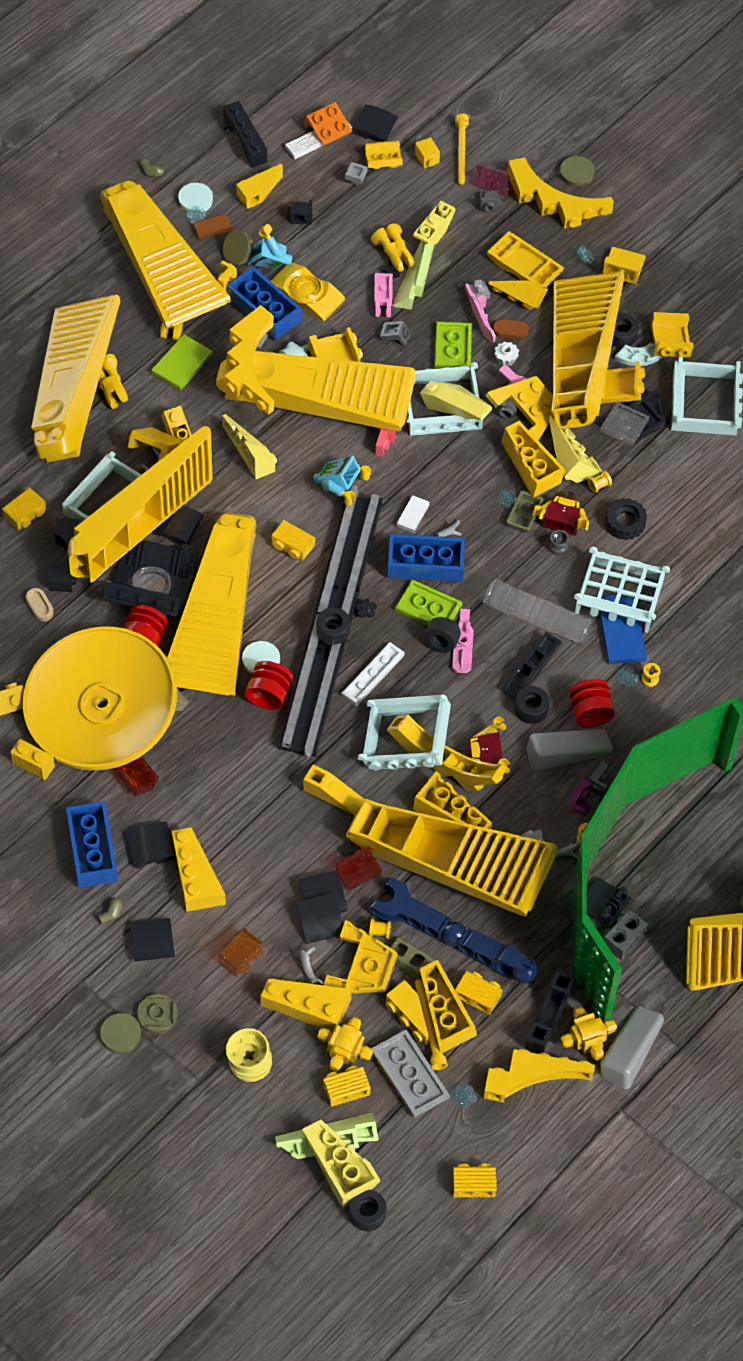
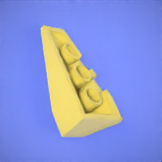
M430 381L420 392L427 409L480 421L492 410L489 404L461 385Z
M226 414L222 415L225 431L255 480L275 472V464L277 463L275 455L270 453L266 446Z
M551 415L549 422L557 461L565 469L563 477L566 480L578 483L588 480L590 477L594 478L600 475L602 470L593 457L589 458L584 453L586 448L574 440L576 436L569 428L561 429L557 427L555 418Z
M322 1120L302 1129L342 1208L348 1206L353 1197L368 1189L371 1190L380 1182L370 1162L365 1158L363 1159L355 1152L352 1146L347 1145Z

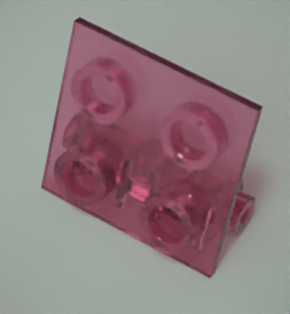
M476 165L478 176L480 177L475 180L477 187L484 189L487 187V190H490L492 182H494L492 191H498L502 195L508 194L509 187L512 184L507 172L492 170L487 165Z

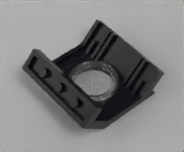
M141 540L121 557L113 581H106L103 600L132 607L134 605H146L160 611L162 614L176 617L183 610L194 580L199 553Z

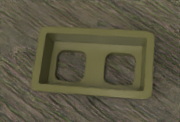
M521 491L507 519L508 526L526 533L529 532L537 515L532 516V513L523 511L521 508L524 503L534 507L536 505L541 506L544 499L539 496L533 498L531 493ZM520 517L528 520L526 527L516 524V519Z
M397 937L390 948L394 950L398 944H402L408 950L404 956H397L395 966L415 979L422 980L420 968L434 962L433 958L402 938ZM415 954L425 959L420 967L410 963Z

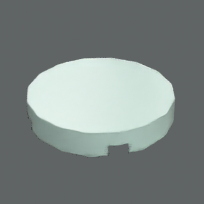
M190 183L180 190L178 199L183 210L196 214L200 211L205 212L212 206L213 194L210 188L204 184Z
M265 641L251 643L243 652L242 663L244 669L249 674H252L255 664L259 661H272L279 664L280 654L278 649L273 644Z

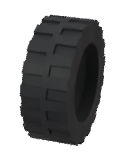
M630 498L615 500L607 508L605 518L607 531L613 537L615 536L620 540H632L635 537H639L646 525V510L641 503L639 504L638 501L631 500ZM622 512H627L635 517V522L631 526H624L618 523L617 516Z

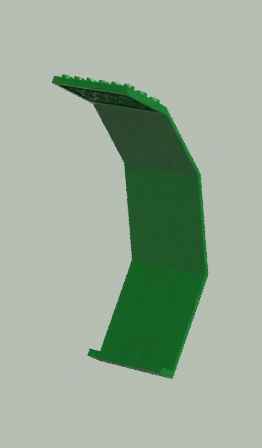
M737 697L634 746L582 834L572 887V976L576 977L575 984L579 985L583 990L582 994L587 1002L590 1001L595 1016L597 1018L600 1017L603 1023L611 1019L622 968L587 915L586 873L625 805L716 760L724 772L732 769L743 728V706Z

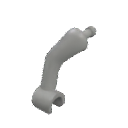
M311 946L306 952L301 950L300 958L308 980L311 984L323 985V982L315 977L310 964L309 954L315 950V947Z

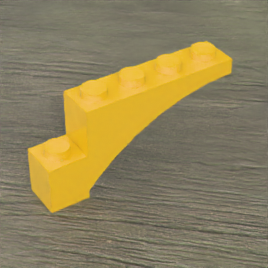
M525 1049L514 1050L510 1072L502 1068H489L484 1099L504 1103L505 1098L522 1088L548 1080H592L595 1065L587 1061H571L567 1057H550L546 1053H530Z

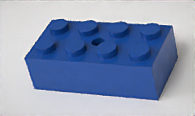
M251 267L227 285V294L231 302L246 316L260 305L273 315V327L267 334L275 341L302 321V308L254 267Z
M390 534L388 578L463 582L465 538Z
M106 802L66 807L79 888L118 882Z

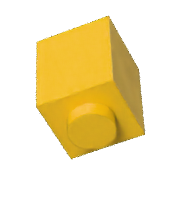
M431 137L415 143V155L423 168L439 163L440 151Z

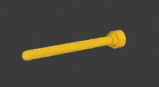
M458 114L455 117V125L458 128V183L463 185L465 183V128L469 125V117L466 114Z
M417 979L415 987L423 1011L432 1051L430 1059L431 1068L433 1070H441L447 1067V1060L440 1053L423 982Z

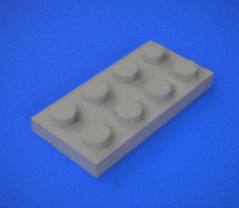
M407 1030L371 1048L374 1051L373 1056L414 1118L449 1099V1093Z

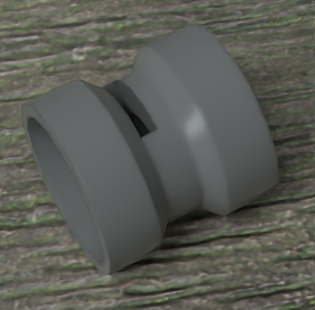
M556 530L551 533L549 550L552 554L563 555L566 553L569 536L565 531Z

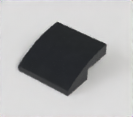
M365 104L352 131L365 139L370 136L378 142H386L398 116L379 107Z
M182 506L152 532L154 535L170 537L172 542L188 544L204 515L194 509Z
M167 822L148 824L126 831L133 864L137 869L153 862L160 864L176 857Z
M337 870L298 880L304 900L335 893L340 913L348 911Z
M335 893L296 902L306 944L341 935L343 922Z
M170 918L130 923L135 962L175 957Z

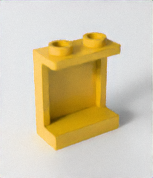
M653 313L650 327L655 356L690 358L694 346L693 343H690L687 328L689 314Z
M350 327L346 328L345 333L317 339L316 335L309 336L307 346L311 357L360 362L361 358H363L362 350L356 344V335L354 332L352 333Z
M639 361L635 362V367L607 370L601 404L641 400V393H644L642 378H645L644 367H641Z
M148 427L132 430L129 435L128 447L132 449L151 445L161 450L158 459L160 461L184 441L155 428Z

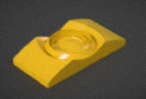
M510 231L487 252L489 258L503 271L513 273L521 281H534L545 288L564 270L563 266Z
M296 263L286 265L271 280L276 287L298 306L322 322L345 300V297L331 283L318 279L306 267Z

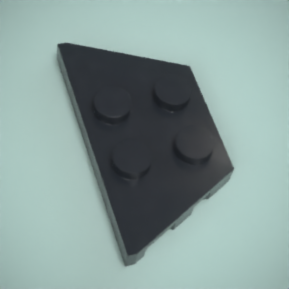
M657 389L641 398L640 401L634 402L602 421L601 426L634 442H639L664 427L666 419L663 414L662 403L659 400V391Z

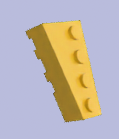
M520 421L506 427L501 442L533 498L561 484L565 469Z
M437 771L415 796L413 811L491 829L492 822L475 806L472 807L463 795H459L449 782L446 783Z
M192 828L172 831V841L186 912L226 905L225 893Z
M436 960L420 968L440 1053H444L477 1036L476 1027L439 961Z
M268 979L261 994V1006L333 1032L336 1025H341L352 999V989Z

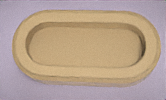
M30 589L26 593V602L37 620L42 622L49 621L54 615L51 603L41 589Z

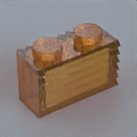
M244 928L218 955V963L235 977L240 973L244 974L249 969L250 963L262 956L264 952L263 942Z

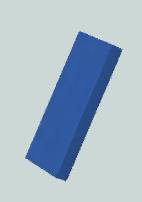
M621 594L619 604L632 607L635 597ZM617 595L602 596L601 599L615 602ZM599 610L608 663L646 661L647 655L640 621L635 620L634 626L627 625L628 617L617 615L615 621H610L608 619L609 612Z

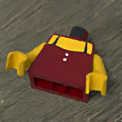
M571 491L565 492L564 497L555 496L553 500H549L542 506L536 505L532 516L538 515L539 519L543 518V528L554 531L563 530L572 536L577 535V529L585 528L588 530L589 520L585 511L580 508L581 502L575 500L576 494Z
M499 716L493 720V724L469 739L468 749H458V752L481 762L503 764L507 769L505 774L509 773L510 769L507 765H510V762L505 758L502 759L500 732H497L498 729L500 731L506 729L504 723L500 724L504 719Z

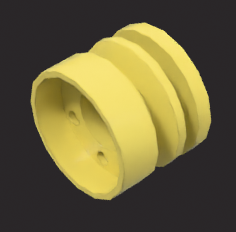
M250 1028L239 1030L229 1038L226 1045V1054L233 1075L245 1082H256L264 1078L272 1066V1055L266 1036L260 1031Z

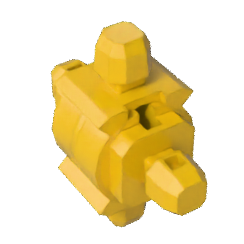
M582 1007L575 1008L573 1014L575 1018L573 1021L574 1025L570 1028V1034L567 1033L560 1038L562 1046L567 1048L574 1044L577 1050L582 1049L583 1054L590 1053L593 1059H602L604 1054L602 1049L603 1042L606 1041L607 1034L616 1030L615 1021L607 1020L603 1023L600 1017H594V1013L587 1015Z
M353 1017L348 1025L343 1024L342 1027L336 1025L333 1033L326 1028L320 1029L317 1037L325 1043L326 1041L328 1042L326 1051L330 1052L329 1056L332 1058L330 1069L338 1071L343 1063L348 1064L349 1061L355 1063L357 1056L364 1060L371 1059L374 1051L367 1046L363 1047L364 1037L361 1036L359 1031L361 1026L360 1019Z

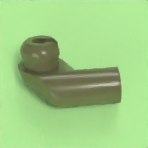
M147 159L140 162L147 176L158 177L163 175L164 170L162 167L150 165Z
M118 898L110 900L108 911L98 915L101 924L119 917L122 910L121 900Z

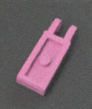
M375 273L374 305H376V317H380V306H387L386 315L391 317L393 274Z

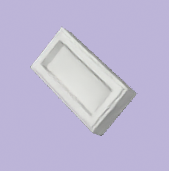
M412 495L397 522V527L414 534L429 507V502Z

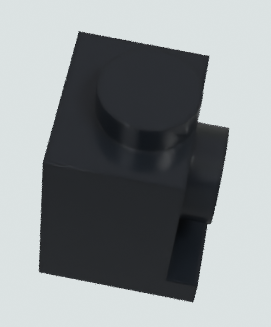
M309 200V202H291V206H288V217H291V224L312 225V200Z

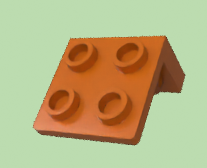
M336 102L307 115L303 122L306 129L309 127L313 128L323 146L352 132Z

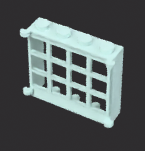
M590 547L589 552L592 553L585 579L580 594L576 593L574 599H577L575 614H579L581 605L591 608L590 614L592 616H597L599 610L609 612L608 619L610 621H615L617 615L628 617L627 625L634 626L635 620L646 622L644 632L648 633L651 621L656 618L654 611L665 572L669 573L670 568L668 566H663V568L651 566L639 561L606 554L605 552H598L597 548ZM594 564L606 566L607 568L606 570L596 568ZM610 568L624 571V573L619 574L610 571ZM592 571L604 574L602 584L589 581ZM632 573L640 575L641 579L627 576V574ZM608 576L622 579L619 588L605 585ZM645 577L659 581L657 584L650 581H646L644 579ZM625 580L639 583L636 593L623 590ZM588 585L600 588L597 598L585 595ZM643 585L656 588L654 598L640 594ZM604 589L617 593L615 602L601 599ZM621 594L635 597L632 607L619 604ZM638 599L652 602L650 611L636 608Z

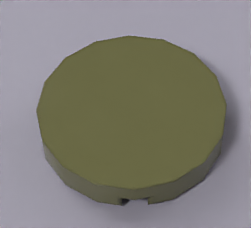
M573 156L563 161L560 175L567 184L579 187L592 181L595 168L589 159L582 156Z
M234 230L226 237L223 245V254L228 263L240 266L245 264L252 253L250 241L252 240L247 232Z
M149 995L138 1006V1022L149 1033H165L172 1029L177 1021V1006L167 995Z
M124 1013L114 1014L107 1018L102 1024L100 1032L103 1045L110 1049V1051L121 1054L133 1050L139 1044L142 1034L140 1024L135 1017Z

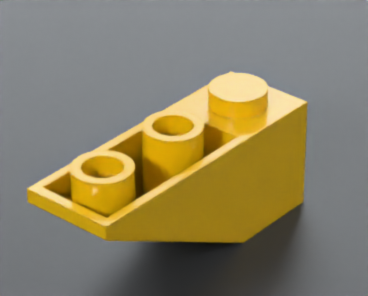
M283 165L273 166L236 184L237 197L246 209L264 201L283 177Z
M528 280L489 282L493 286V290L501 294L502 292L507 293L508 298L516 302L517 300L522 301V305L531 310L532 308L540 307L548 291L547 288L538 283Z
M181 406L164 411L161 414L169 435L183 441L191 436Z
M312 765L304 778L303 791L350 814L356 815L364 801V798L333 774L318 766Z
M404 980L386 994V1007L391 1013H396L401 1024L412 1031L414 1038L418 1042H422L427 1046L429 1035L419 996Z

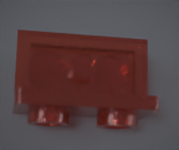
M142 756L125 765L113 768L134 796L152 791L159 779L156 772L153 771Z
M370 846L365 849L360 848L354 855L341 859L336 865L339 878L348 891L382 873V868L373 857Z

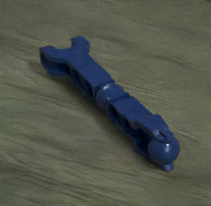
M389 877L384 882L385 891L393 897L391 901L381 902L373 900L368 906L370 914L382 922L387 923L391 921L393 923L395 921H402L431 937L438 938L440 941L443 938L447 945L458 946V950L491 967L499 975L521 983H533L537 976L538 968L532 959L526 958L508 944L504 945L469 927L466 929L460 922H451V918L412 898L409 895L406 884L397 879Z

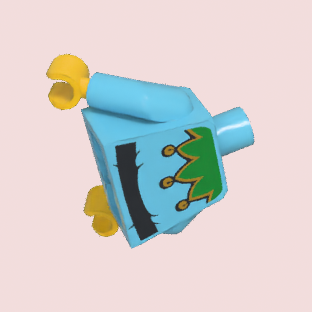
M266 224L260 228L259 235L266 239H262L252 245V253L247 261L248 265L275 269L282 264L290 265L292 255L286 254V246L277 243L274 237L270 236L272 231L270 225Z
M351 455L326 463L320 473L314 474L313 479L315 484L322 485L324 491L333 492L339 497H345L344 503L351 506L352 501H355L356 495L353 491L345 492V490H349L359 472L361 479L369 480L371 469L369 466L360 467V464H357L354 456Z

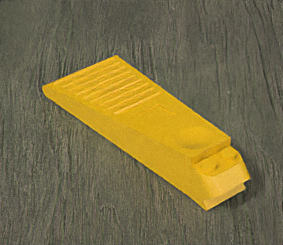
M125 181L101 192L100 198L104 206L103 211L114 226L166 329L231 302L227 292L140 185H136L132 181Z
M623 271L554 281L553 401L551 411L554 412L557 427L561 429L590 425L595 420V417L599 415L623 287Z
M110 295L55 309L31 427L35 431L34 443L39 459L46 458L47 463L80 455L84 431L120 304L118 295Z
M255 351L253 357L256 377L262 388L274 400V407L398 432L401 431L402 426L405 424L416 378L414 368ZM227 359L222 361L216 385L221 391L226 393L224 398L253 403L251 400L246 399L243 393L236 397L225 389L224 376L232 369L228 366Z
M201 427L74 528L75 537H72L68 543L70 573L73 577H90V581L94 582L110 566L213 480L211 429L209 427Z
M225 512L214 524L167 657L172 667L177 687L226 696H235L251 555L256 537V520L250 515Z
M364 799L346 833V837L360 848L372 852V855L376 858L521 916H526L528 911H531L558 854V846L553 843L395 808L368 799Z
M743 913L691 919L687 931L686 984H688V989L699 990L743 981Z

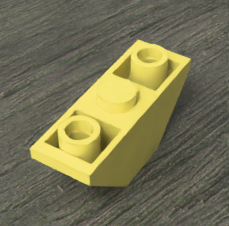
M440 201L413 233V237L427 244H437L446 233L456 208Z

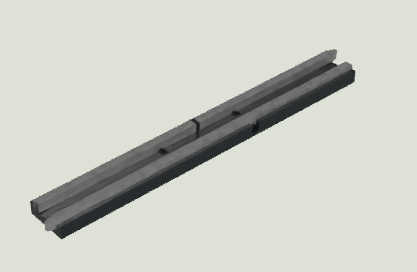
M356 485L350 490L356 495L355 501H352L351 506L343 503L323 577V585L320 588L306 640V648L303 651L279 740V750L303 754L306 758H310V756L317 757L347 639L336 645L322 642L316 633L317 617L326 608H340L349 615L351 627L355 605L357 604L383 505V498H379V495L372 494L371 499L358 496V487ZM330 623L326 625V627L330 629H337L341 627L337 623Z

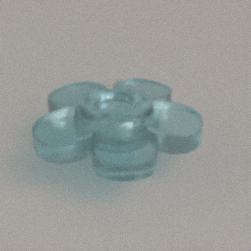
M197 205L193 206L192 211L187 212V217L192 218L190 224L193 225L194 222L205 220L204 216H206L207 212L205 209L200 210Z
M581 245L577 250L580 259L584 263L587 261L592 263V252Z
M505 489L501 490L500 496L497 497L498 504H503L505 508L510 507L511 503L515 504L518 498L514 489H510L508 492Z
M628 667L627 672L624 668L618 671V684H625L626 687H631L633 685L632 681L637 682L639 679L633 667Z
M467 1085L465 1089L463 1086H458L455 1089L458 1095L454 1096V1102L456 1104L461 1103L462 1108L468 1109L470 1103L477 1101V1096L471 1094L474 1091L472 1086Z

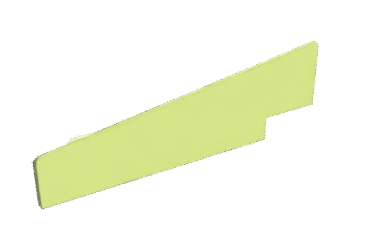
M420 242L413 257L415 265L408 268L392 306L411 310L414 297H422L434 244Z
M373 1113L326 1124L339 1135V1138L353 1148H359L358 1142L378 1141ZM302 1130L275 1137L277 1146L290 1152L296 1159L315 1156Z

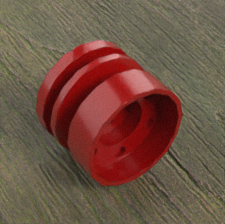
M134 605L130 609L126 623L122 628L143 635L158 647L161 636L168 625V620L160 611L152 607Z
M259 661L255 664L251 679L245 689V697L259 708L279 710L284 704L286 692L293 681V675L286 667L278 663Z
M602 679L584 680L570 689L569 696L574 707L573 713L575 721L579 726L588 728L598 727L608 723L615 717L613 701L610 699L611 693L606 681Z

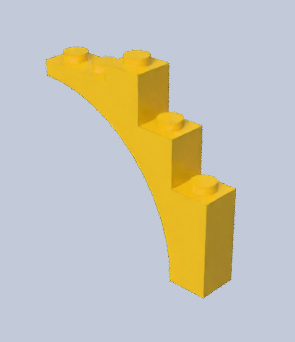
M525 157L508 161L507 172L518 202L523 203L536 200L541 216L559 213L564 228L579 226L582 219L612 213L614 203L612 197L582 198L563 193L543 182L532 171Z
M260 305L230 329V342L235 347L227 352V364L232 370L224 376V387L236 397L243 393L246 399L251 400L259 410L269 415L274 411V400L262 388L256 377L253 357L260 340L273 327V315Z
M408 714L398 715L387 729L408 754L429 753L433 748L434 737L418 725ZM446 745L444 747L442 765L433 766L441 777L453 776L467 792L479 791L484 785L499 783L507 770L503 764L481 762L467 757Z

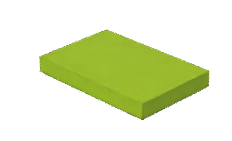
M436 322L435 369L470 366L472 323Z
M183 335L152 369V374L181 391L213 356V351Z
M411 580L396 605L395 611L428 626L429 622L436 617H445L453 621L463 602Z

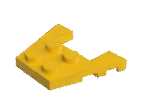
M537 376L489 391L485 395L495 408L510 398L533 425L529 432L538 441L549 423V417L554 415V412L551 411L553 395Z
M345 920L340 939L359 944L348 979L345 980L327 975L323 986L352 989V994L386 992L398 956L397 952Z

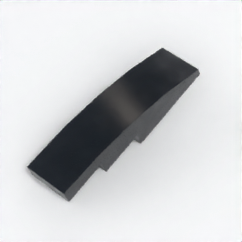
M545 632L538 644L532 647L525 659L522 658L501 690L515 698L522 688L530 686L560 648L562 641Z

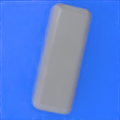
M591 729L534 733L529 737L526 751L531 768L534 771H540L610 755L613 752V746L606 730Z
M636 1006L600 1062L602 1078L622 1089H629L663 1025L664 1017L661 1013L643 1006Z

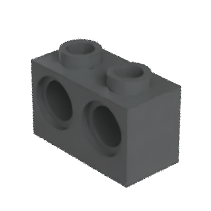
M629 910L625 915L621 914L618 917L613 928L609 927L603 934L604 941L610 951L622 960L647 933L648 924ZM626 925H632L634 929H629ZM618 938L622 942H615L613 939Z

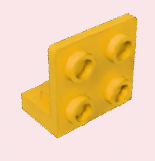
M612 247L609 257H606L604 261L603 274L623 271L624 281L637 284L646 256Z

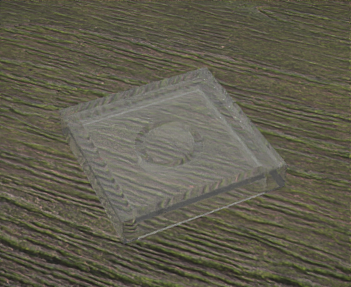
M617 402L601 426L600 431L633 446L648 423L649 416Z

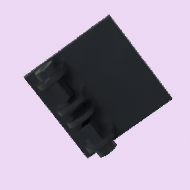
M598 877L587 891V914L606 926L611 927L632 898L627 895L628 890L625 887L616 888Z

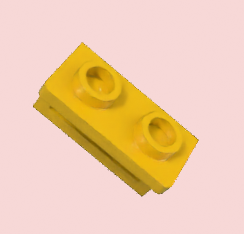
M399 141L365 144L368 168L379 169L386 166L394 168L398 165H403Z
M17 682L6 685L5 690L0 691V715L23 709L24 690L22 685L17 686Z

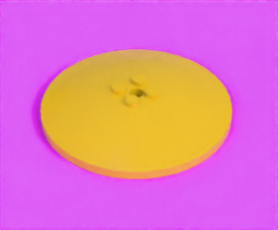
M94 627L81 630L55 643L34 665L24 689V718L37 745L43 751L53 755L54 760L59 763L82 770L116 768L144 755L164 735L171 723L176 708V679L164 653L156 644L143 635L118 627ZM101 701L108 702L104 708H99L98 704Z

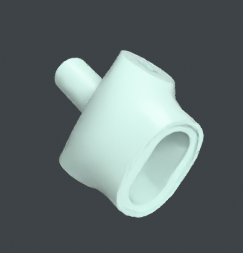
M290 342L285 349L279 351V354L308 357L306 352L309 349L307 344L300 347L294 342Z

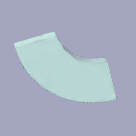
M650 343L640 348L625 345L615 355L614 359L631 366H635V362L639 361L641 366L657 362L664 356H655L654 345Z

